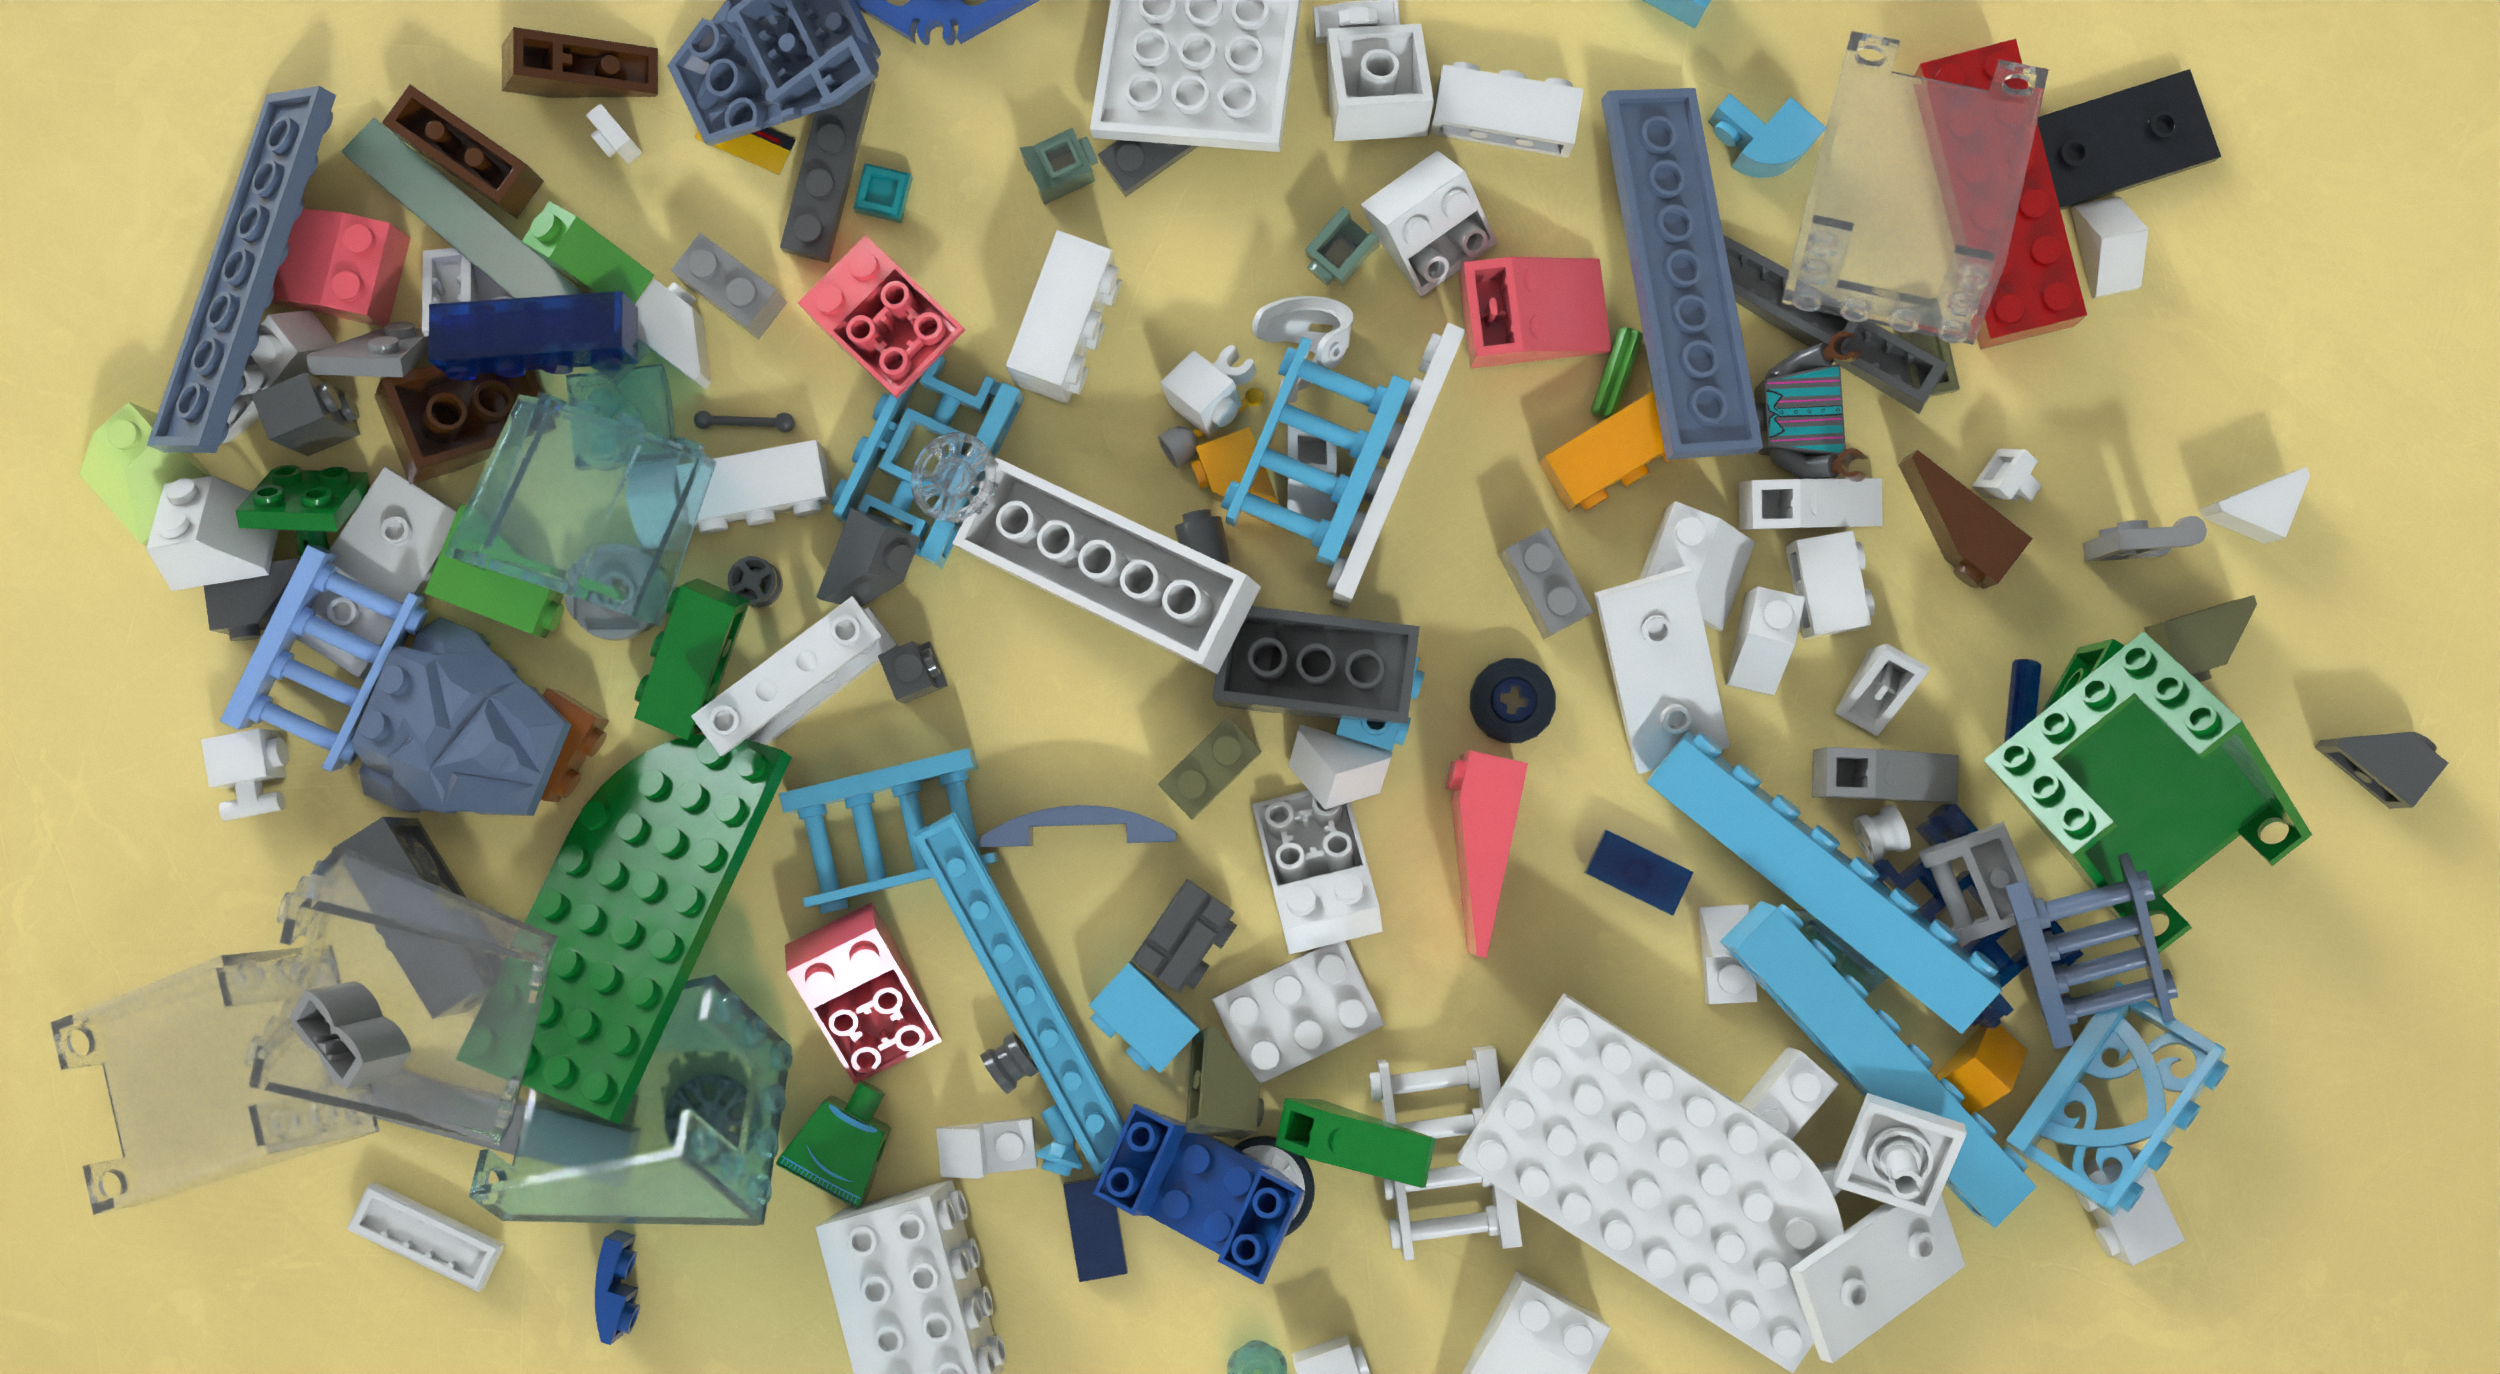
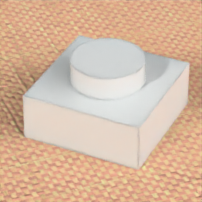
M601 103L586 114L597 128V130L590 134L591 137L609 158L617 152L629 165L642 154L641 150Z

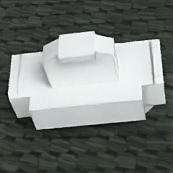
M1361 0L1340 2L1334 5L1313 6L1315 43L1327 44V28L1400 25L1398 0Z

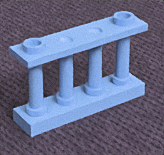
M307 545L220 721L238 730L252 727L254 722L259 724L262 721L279 727L329 750L330 752L322 768L332 772L342 769L345 764L352 765L358 755L353 750L352 739L388 654L398 645L403 647L409 634L415 636L420 631L428 615V610L423 608L428 597L421 593H408L404 603H401L337 573L338 567L334 566L333 563L338 554L321 546ZM327 590H330L394 620L382 647L317 617L316 611L311 608L319 592L325 593ZM307 633L372 663L373 665L361 689L352 687L294 660L295 655L290 650L297 636H304ZM286 677L351 707L340 732H334L273 704V698L268 696L276 678L282 680Z

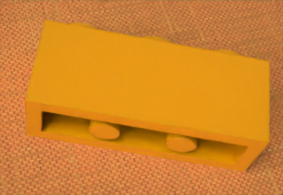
M1654 390L1547 454L1539 463L1540 467L1568 512L1579 505L1586 512L1609 498L1606 489L1619 481H1622L1625 488L1649 474L1650 471L1646 465L1661 456L1665 463L1671 461L1666 460Z

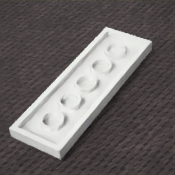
M1447 323L1442 336L1433 333L1418 368V370L1426 373L1424 380L1414 377L1400 411L1401 414L1408 416L1405 425L1395 421L1381 456L1389 459L1386 469L1376 466L1363 498L1364 501L1371 503L1367 514L1359 510L1357 511L1344 544L1353 548L1348 558L1341 555L1338 556L1328 579L1326 588L1334 591L1330 603L1347 610L1466 331L1465 329Z

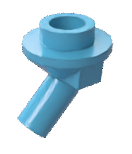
M1054 1105L1043 1111L1041 1115L1055 1141L1038 1150L1035 1156L1044 1159L1042 1169L1070 1176L1072 1168L1082 1169V1163L1075 1151V1147H1073L1074 1138L1072 1131L1058 1105Z

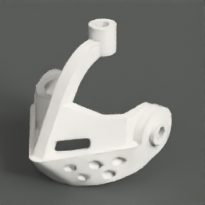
M1316 296L1289 297L1260 308L1254 317L1252 330L1258 339L1270 343L1288 341L1300 344L1302 337L1312 340L1310 351L1316 354L1312 362L1331 369L1341 364L1346 348L1349 347L1353 313L1347 305L1330 298ZM1311 323L1333 326L1329 333L1309 330ZM1281 378L1279 391L1285 378ZM1298 378L1288 403L1296 402L1298 391L1307 388L1312 383Z

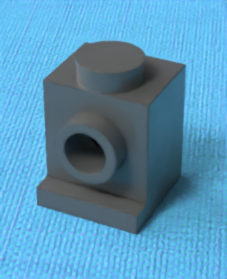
M911 641L878 655L896 701L906 704L948 686L930 641L921 645Z

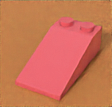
M1469 750L1460 755V760L1455 759V761H1451L1445 789L1453 791L1451 809L1467 952L1487 958L1528 763Z

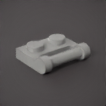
M2197 516L2181 518L2174 523L2173 527L2149 528L2148 520L2117 523V527L2099 530L2100 537L2083 543L2084 561L2159 557L2167 554L2172 548L2189 547L2199 544L2204 540L2207 528L2203 520Z
M2004 821L1949 842L1932 845L1919 852L1923 866L1931 869L1954 923L1951 929L1959 937V940L1956 942L1957 944L1971 942L2016 926L2006 885L2026 881L2032 900L2036 899ZM1963 856L1987 912L1986 916L1973 919L1949 861Z

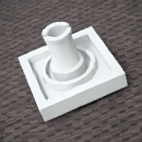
M1867 1093L1833 1175L1834 1186L1931 1217L1967 1135L1965 1124Z

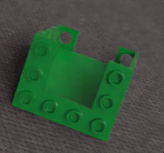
M2144 631L1984 759L1989 768L2091 889L2124 881L2118 855L2129 853L2136 872L2146 870L2155 895V900L2146 902L2149 916L2162 914L2169 918V925L2166 931L2158 936H2154L2158 953H2161L2192 929L2190 924L2172 907L2163 895L2233 840L2241 836L2273 866L2312 836V833L2243 721ZM2274 822H2282L2288 825V834L2281 842L2268 844L2261 840V832L2267 825ZM2129 901L2107 907L2116 919L2132 915ZM2133 935L2132 937L2139 943L2138 935Z

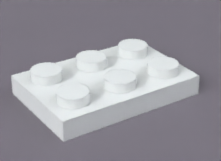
M1345 941L1316 948L1212 998L1237 1054L1260 1084L1384 1025Z

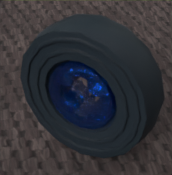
M1504 658L1489 664L1476 677L1470 691V711L1476 725L1488 737L1502 743H1522L1537 737L1550 724L1556 710V692L1549 676L1538 665L1522 658ZM1515 687L1519 689V697L1526 699L1525 707H1518L1514 714H1510L1507 712V704L1500 702L1501 694L1510 693L1511 688Z

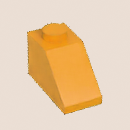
M1250 427L1196 446L1198 460L1190 464L1200 489L1209 487L1212 498L1221 503L1232 480L1238 483L1241 482L1256 447ZM1261 466L1250 493L1279 505L1267 471ZM1248 514V515H1250V516H1252V517H1254V518H1257V519H1259V520H1261V521H1263V522H1265V523H1268V524H1270V525H1272V526H1276L1275 524H1272V523L1267 522V521H1265V520H1263V519H1260V518H1258V517H1256V516H1253V515H1251V514Z

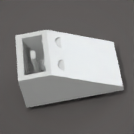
M1306 790L1252 804L1289 955L1383 932L1379 903L1350 802L1324 809L1311 792Z

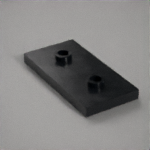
M2190 69L2036 117L2060 210L2212 163L2221 157Z

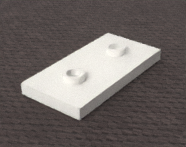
M384 466L330 548V551L338 554L333 565L338 567L337 573L404 603L408 593H422L429 582L457 511L417 485L409 484L407 479ZM327 590L325 593L319 592L311 608L316 611L317 617L381 647L394 623V620L330 590ZM307 633L304 636L298 635L296 638L358 678L365 679L373 665Z
M1684 566L1595 592L1594 595L1635 771L1640 774L1656 769L1687 730L1696 737L1699 733L1707 735L1722 749L1729 748V740L1693 570L1689 566Z
M1941 1194L1931 1217L1884 1203L1845 1230L1844 1234L1826 1243L1790 1268L1789 1271L1820 1360L1834 1363L1964 1268L1965 1263Z

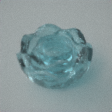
M1253 1340L1231 1354L1228 1360L1227 1374H1253L1255 1369H1260L1262 1374H1287V1362L1279 1349L1264 1341Z

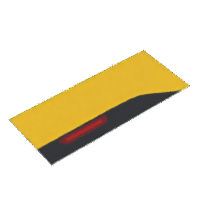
M765 128L713 145V147L780 175L796 139L771 128ZM698 130L694 138L704 142Z

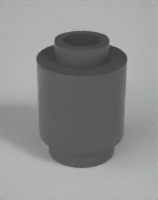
M1210 509L1192 511L1182 515L1183 523L1175 526L1178 543L1225 565L1231 562L1222 517L1211 516Z

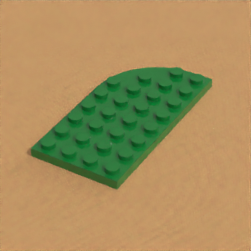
M704 734L693 735L689 740L678 738L656 746L634 758L615 772L597 790L587 804L584 805L570 829L497 977L498 983L492 987L458 1059L620 1125L792 757L781 749L745 739L722 757Z

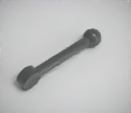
M699 411L694 416V424L699 429H707L711 425L776 427L780 432L787 433L792 431L795 425L794 419L788 413H780L776 418L712 416L707 411Z

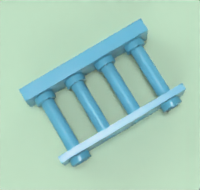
M1302 337L1297 350L1288 347L1278 371L1279 375L1285 377L1241 482L1238 483L1233 480L1230 482L1221 507L1228 510L1226 523L1234 527L1241 511H1244L1313 540L1311 545L1319 548L1315 561L1333 568L1411 382L1393 375L1388 388L1382 385H1378L1377 389L1307 360L1312 340ZM1298 378L1368 406L1367 412L1376 415L1370 431L1367 432L1360 429L1356 433L1288 404ZM1279 422L1350 451L1349 456L1357 459L1351 476L1349 477L1341 473L1338 478L1270 449L1269 446ZM1262 466L1331 495L1330 501L1338 504L1332 520L1328 521L1322 518L1321 522H1318L1251 494L1250 490L1260 467Z
M966 748L779 793L783 813L797 812L799 820H804L821 892V894L803 898L804 907L819 906L820 914L849 908L847 898L934 878L911 835L925 827L917 792L922 791L920 783L938 778L940 786H946L951 812H957L990 873L989 864L1000 862L998 852L981 855L964 782L969 780L967 771L979 769L975 751ZM892 790L893 797L899 798L915 871L887 878L870 804L875 802L873 794ZM845 801L846 809L851 808L868 882L840 889L823 815L828 814L826 805Z

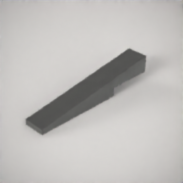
M1723 235L1736 303L1808 347L1823 342L1829 345L1833 335L1840 331L1856 334V337L1843 341L1841 352L1843 355H1846L1849 352L1860 351V357L1854 362H1846L1839 359H1834L1833 362L1840 364L1842 368L1920 414L1935 387L1943 377L1949 363L1865 319L1866 311ZM1912 363L1917 367L1921 384L1919 390L1910 386L1906 366Z

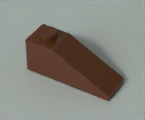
M513 27L502 44V91L548 98L656 97L658 95V48Z
M1919 450L1904 457L1898 466L1944 559L1955 567L1953 571L1955 576L1973 588L1981 587L1985 589L1998 584L2033 538Z

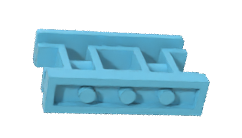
M943 355L923 373L920 380L923 387L942 395L932 418L907 407L898 424L919 378L898 399L891 393L890 395L884 393L875 407L873 419L877 422L869 438L863 436L854 450L852 462L856 463L849 479H842L839 482L831 499V505L835 506L832 514L840 521L846 523L851 508H857L885 452L878 468L882 472L901 480L890 504L865 493L857 510L872 514L876 510L912 527L911 532L921 537L914 555L942 569L954 546L952 543L997 457L1024 400L1019 389L1004 382L1000 384L988 376L985 377L976 397L939 380L938 378L946 363ZM991 398H994L967 456H965L964 454L971 439L968 435L949 427L959 404L984 415ZM915 425L953 442L934 483L896 465ZM950 483H953L926 541L923 542L930 525L926 521L907 513L918 489L943 500Z

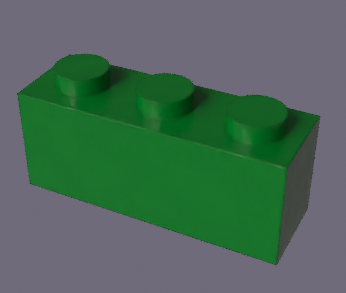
M699 578L682 584L681 587L678 586L673 590L666 606V613L670 614L666 629L657 635L650 651V657L655 659L650 674H646L642 678L635 693V701L639 702L634 716L635 719L685 740H689L693 735L702 732L691 716L715 699L751 600Z

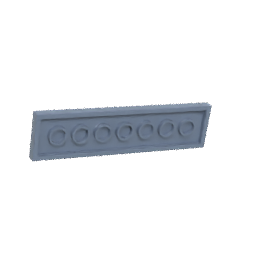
M321 86L266 95L147 443L149 447L164 453H217L218 447L227 437L229 431L227 420L234 400L242 392L244 386L242 375L249 355L257 347L259 341V332L257 330L262 315L273 300V283L279 266L288 255L289 244L287 241L293 223L298 219L303 210L304 201L302 196L308 178L312 176L317 168V151L322 136L327 132L333 120L331 109L336 95Z
M1696 89L1607 91L1602 97L1601 102L1666 460L1754 454L1763 448Z

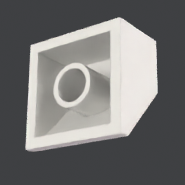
M1402 24L1327 28L1328 104L1334 141L1427 136L1434 99L1422 25Z
M214 476L179 479L164 484L146 550L171 591L269 575L279 530L238 527L235 510L250 495L251 491Z
M1675 501L1664 510L1638 580L1689 566L1693 570L1704 625L1722 631L1755 541L1721 518Z

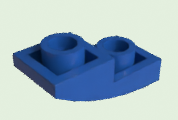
M616 1230L604 1237L596 1272V1322L600 1341L608 1345L614 1343L624 1333L629 1334L632 1331L640 1310V1305L634 1303L639 1288L621 1283V1279H628L636 1261L637 1252L631 1250L636 1235L621 1230Z

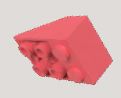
M866 235L798 302L809 317L896 399L965 331L964 327Z
M1503 257L1463 263L1458 277L1470 369L1611 353L1600 259Z
M872 902L785 945L786 972L854 1084L942 1041L893 937Z

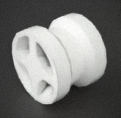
M1893 804L1882 807L1879 814L1872 817L1864 814L1854 818L1853 825L1858 843L1870 862L1883 859L1884 854L1892 850L1903 852L1910 849L1911 842L1908 829L1900 812Z

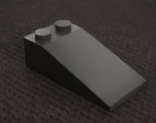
M1251 606L1218 674H1216L1213 700L1220 707L1260 712L1408 724L1420 626Z

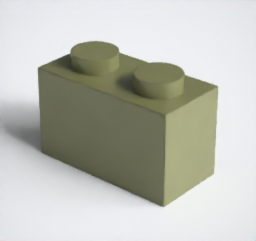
M1227 717L1166 775L1158 785L1193 820L1259 757L1262 751Z

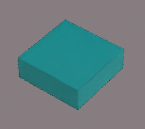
M865 163L853 207L855 212L902 223L913 180L911 174Z

